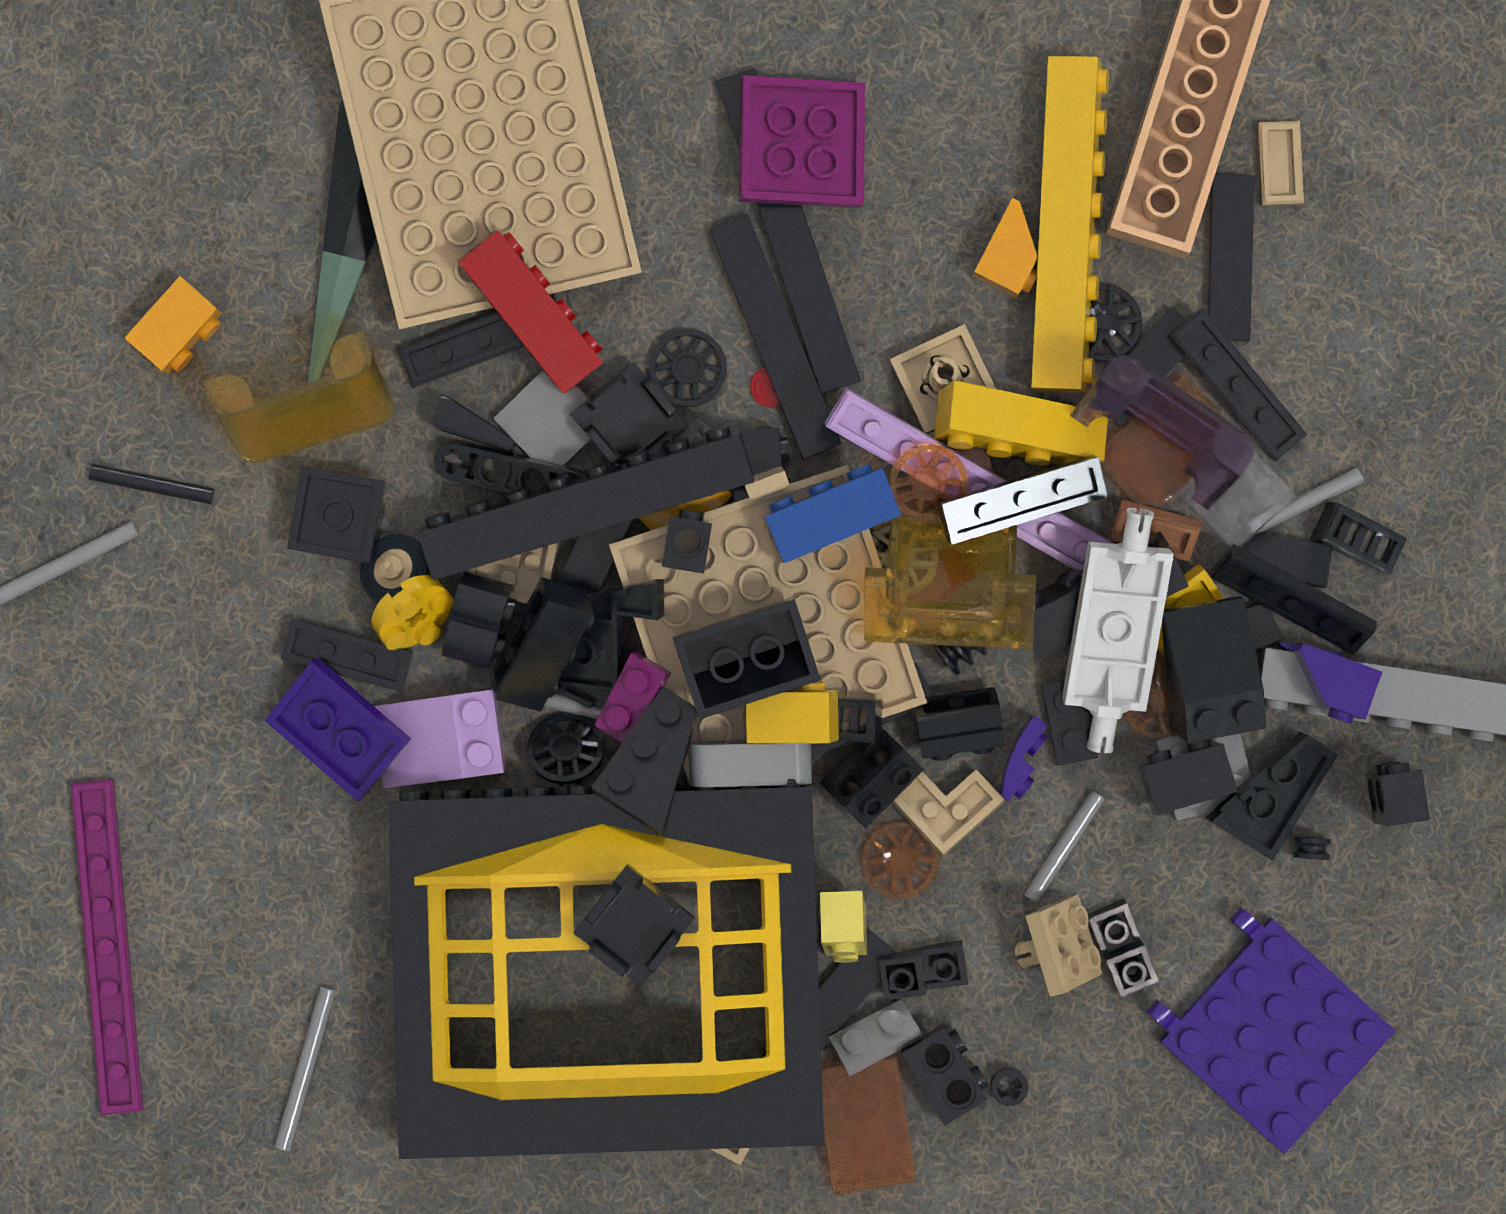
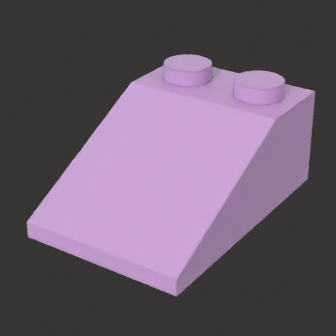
M493 690L374 706L411 738L410 742L382 774L383 788L507 772L498 700H495Z

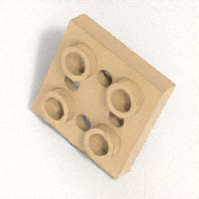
M965 324L890 359V364L923 432L927 435L935 431L938 392L943 387L956 380L996 389ZM932 358H933V363H935L934 366H931V364H930V360H931ZM968 368L970 372L969 375L966 377H962L961 372L963 374H966ZM922 385H924L923 390L927 392L928 395H924L921 393L920 388Z
M1079 895L1063 898L1025 916L1032 940L1018 942L1015 947V956L1031 953L1025 958L1018 959L1017 962L1022 968L1040 964L1050 997L1064 994L1103 974L1100 967V953L1093 944L1088 928V914L1081 905Z

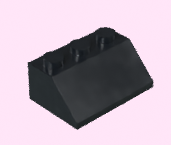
M794 598L672 636L699 720L821 680Z

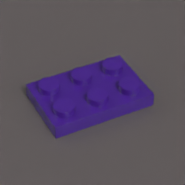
M318 657L310 662L264 720L358 802L368 793L411 740L406 733Z

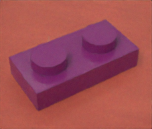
M638 652L631 653L594 726L623 743L661 688L665 687L671 672Z

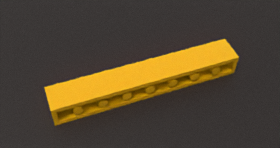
M1048 56L1031 388L1036 392L1087 394V383L1094 382L1095 361L1094 358H1088L1089 342L1096 341L1097 319L1096 317H1090L1091 300H1098L1099 277L1092 274L1093 259H1100L1101 236L1100 234H1095V218H1101L1103 213V194L1097 193V176L1103 177L1105 172L1104 151H1099V135H1106L1107 111L1101 110V94H1108L1109 70L1103 69V64L1098 57Z

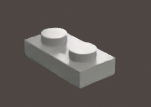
M902 999L828 1037L848 1076L923 1039L919 1027Z

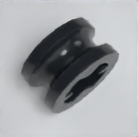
M1294 836V842L1297 843L1298 848L1293 852L1292 857L1330 860L1331 855L1327 853L1326 848L1331 844L1332 839Z
M1003 1068L993 1075L990 1081V1090L994 1099L999 1104L1016 1106L1026 1098L1028 1083L1025 1076L1019 1070ZM1005 1076L1011 1081L1018 1078L1021 1086H1016L1019 1093L1013 1098L1008 1093L1002 1096L998 1093L997 1087H1003L999 1081Z

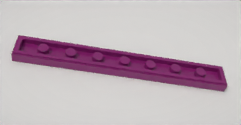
M114 779L71 783L100 1115L140 1112L144 1110Z

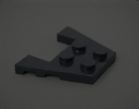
M655 579L588 594L591 607L594 610L593 625L587 633H583L577 644L573 662L565 666L559 677L557 693L588 708L594 706L601 710L603 709L624 668V616L657 621L664 616V579Z

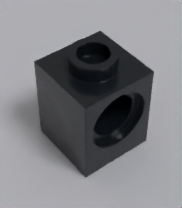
M680 509L678 517H669L662 567L704 574L712 523L703 522L705 513ZM684 528L695 530L700 539L697 549L690 553L681 552L675 544L677 533Z

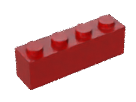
M494 230L456 262L558 390L565 394L603 363L597 356L602 351V348L587 330L580 334L571 321L576 318V315L565 301L560 298L555 302L547 293L545 288L550 283L538 267L534 265L528 269L519 257L524 250L512 234L507 232L502 236L498 230Z

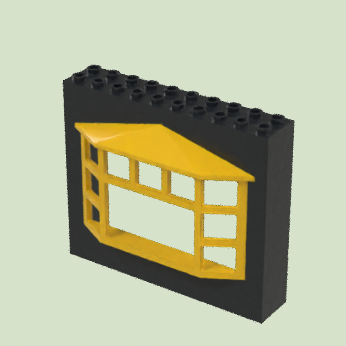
M788 779L787 785H778L777 788H762V786H736V789L694 787V790L679 791L677 783L675 796L671 802L666 819L663 837L592 793V786L567 787L568 795H554V787L525 788V796L512 797V788L483 789V798H471V790L441 791V799H429V791L399 792L398 801H388L399 1159L824 1145L812 786L804 787L803 785H798L795 779ZM627 864L631 865L652 883L696 882L698 931L696 933H683L675 947L697 946L699 948L703 1060L701 1062L511 1067L507 954L509 952L589 949L590 946L573 933L575 930L574 886L612 884ZM758 878L761 882L762 927L756 930L714 932L711 924L710 883L716 880ZM559 887L560 937L507 938L506 888ZM447 889H490L492 900V939L449 940L446 935L445 891ZM762 943L763 993L715 996L713 984V946ZM448 953H491L493 955L495 998L493 1004H451L449 1002ZM764 1007L766 1056L763 1058L718 1061L716 1059L715 1011ZM450 1017H492L495 1019L496 1068H453L450 1065Z

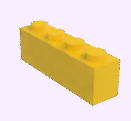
M954 380L938 392L934 439L948 441V446L955 449H971L972 447L986 449V453L993 457L1005 458L1011 455L1024 457L1025 462L1031 465L1044 466L1050 463L1061 465L1091 455L1099 457L1101 463L1105 457L1108 413Z

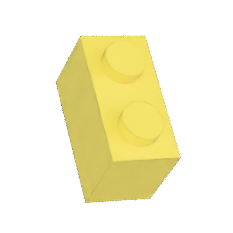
M820 892L821 943L825 955L833 956V961L839 963L858 961V955H867L866 905L863 892Z

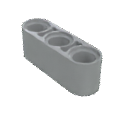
M747 740L698 741L691 742L689 745L690 786L787 785L788 779H795L798 785L812 783L811 743H747Z

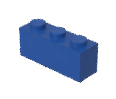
M867 464L848 472L849 481L834 487L832 481L828 480L807 489L810 497L795 503L793 497L789 496L768 505L771 513L763 516L781 562L787 563L901 516L883 468L873 471L871 465Z

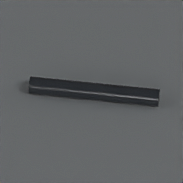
M92 464L89 471V480L210 505L212 504L215 491L214 488L96 464Z

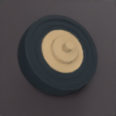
M392 534L379 539L374 546L371 564L361 562L360 566L362 587L366 594L377 604L387 593L393 598L398 592L402 591L403 588L399 584L403 581L419 575H431L421 543L417 539L403 534Z

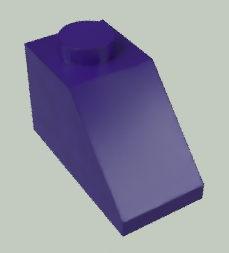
M1296 643L1294 653L1318 704L1329 708L1327 716L1348 724L1352 723L1353 718L1366 720L1382 671L1305 643Z

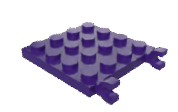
M1240 907L1229 920L1251 940L1179 1019L1158 1000L1146 1012L1167 1030L1159 1041L1285 1154L1395 1033V1030L1274 919L1270 918L1262 926L1250 913Z

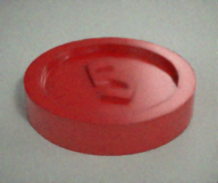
M763 367L751 379V394L754 400L762 406H780L766 369Z

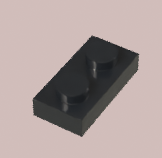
M1065 680L1041 684L1057 766L1098 758L1097 752L1087 748L1092 722L1089 709L1082 706L1064 704L1062 694Z

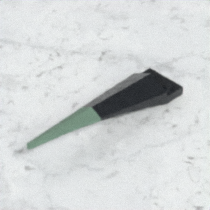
M343 100L341 105H339L307 386L309 397L315 393L376 239Z

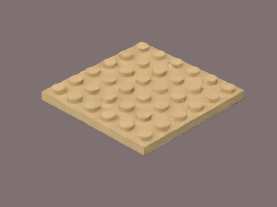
M848 465L791 483L784 489L754 500L746 498L704 512L703 522L712 523L704 574L661 566L668 525L609 544L623 586L655 579H664V616L658 621L633 618L647 658L671 672L665 688L694 705L672 636L794 598L821 679L816 682H825V690H838V697L882 699V718L927 703L870 530H864L792 561L782 563L763 516L771 513L768 505L789 496L793 497L795 503L810 497L807 489L828 480L832 481L834 487L849 481L847 473L850 472ZM691 528L680 530L675 537L676 547L684 553L696 550L700 542L698 533ZM746 705L700 720L697 717L690 743L698 741L747 740ZM843 708L842 731L849 729L850 708ZM861 709L860 725L866 724L867 709ZM688 748L686 758L683 761V766L688 781L690 783V757Z

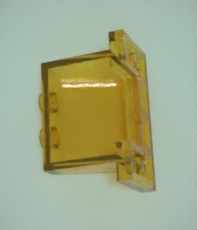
M901 513V516L891 519L887 568L865 567L864 642L1033 650L1036 575L1015 574L1017 525L950 544L946 540L941 515Z

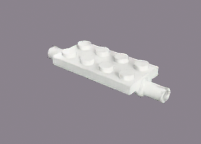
M1136 508L1127 509L1122 543L1088 542L1062 700L1065 705L1082 706L1089 709V712L1093 715L1087 748L1097 753H1100L1101 746L1104 747V753L1113 752L1117 719L1122 718L1123 713L1129 710L1146 712L1174 554L1171 549L1147 547L1154 513L1140 508L1139 514L1136 513Z

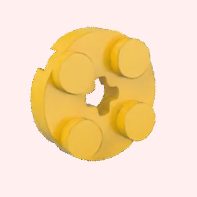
M419 575L400 583L399 585L403 590L398 592L393 598L387 593L379 601L371 619L372 627L388 650L404 649L418 643L426 646L435 642L441 634L439 627L445 622L453 606L454 597L438 579L433 581L431 575Z

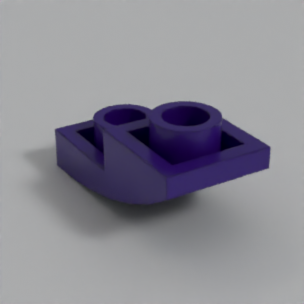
M1031 715L1023 726L1008 755L1000 786V795L1007 801L1013 795L1020 799L1034 782V779L1029 775L1035 768L1022 759L1026 752L1033 756L1047 739V736L1042 732L1048 725L1036 715Z

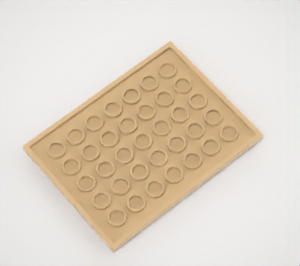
M319 0L398 330L493 308L456 261L494 230H498L502 236L507 232L512 234L524 250L519 257L528 269L536 265L549 281L550 285L545 288L549 295L642 273L577 0Z

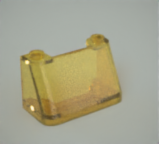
M365 330L337 340L330 352V364L334 376L265 398L262 396L253 397L248 384L235 375H222L203 381L208 401L238 456L250 463H263L387 422L395 408L394 398L375 340Z

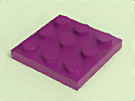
M743 75L740 79L739 202L861 208L864 205L865 83Z

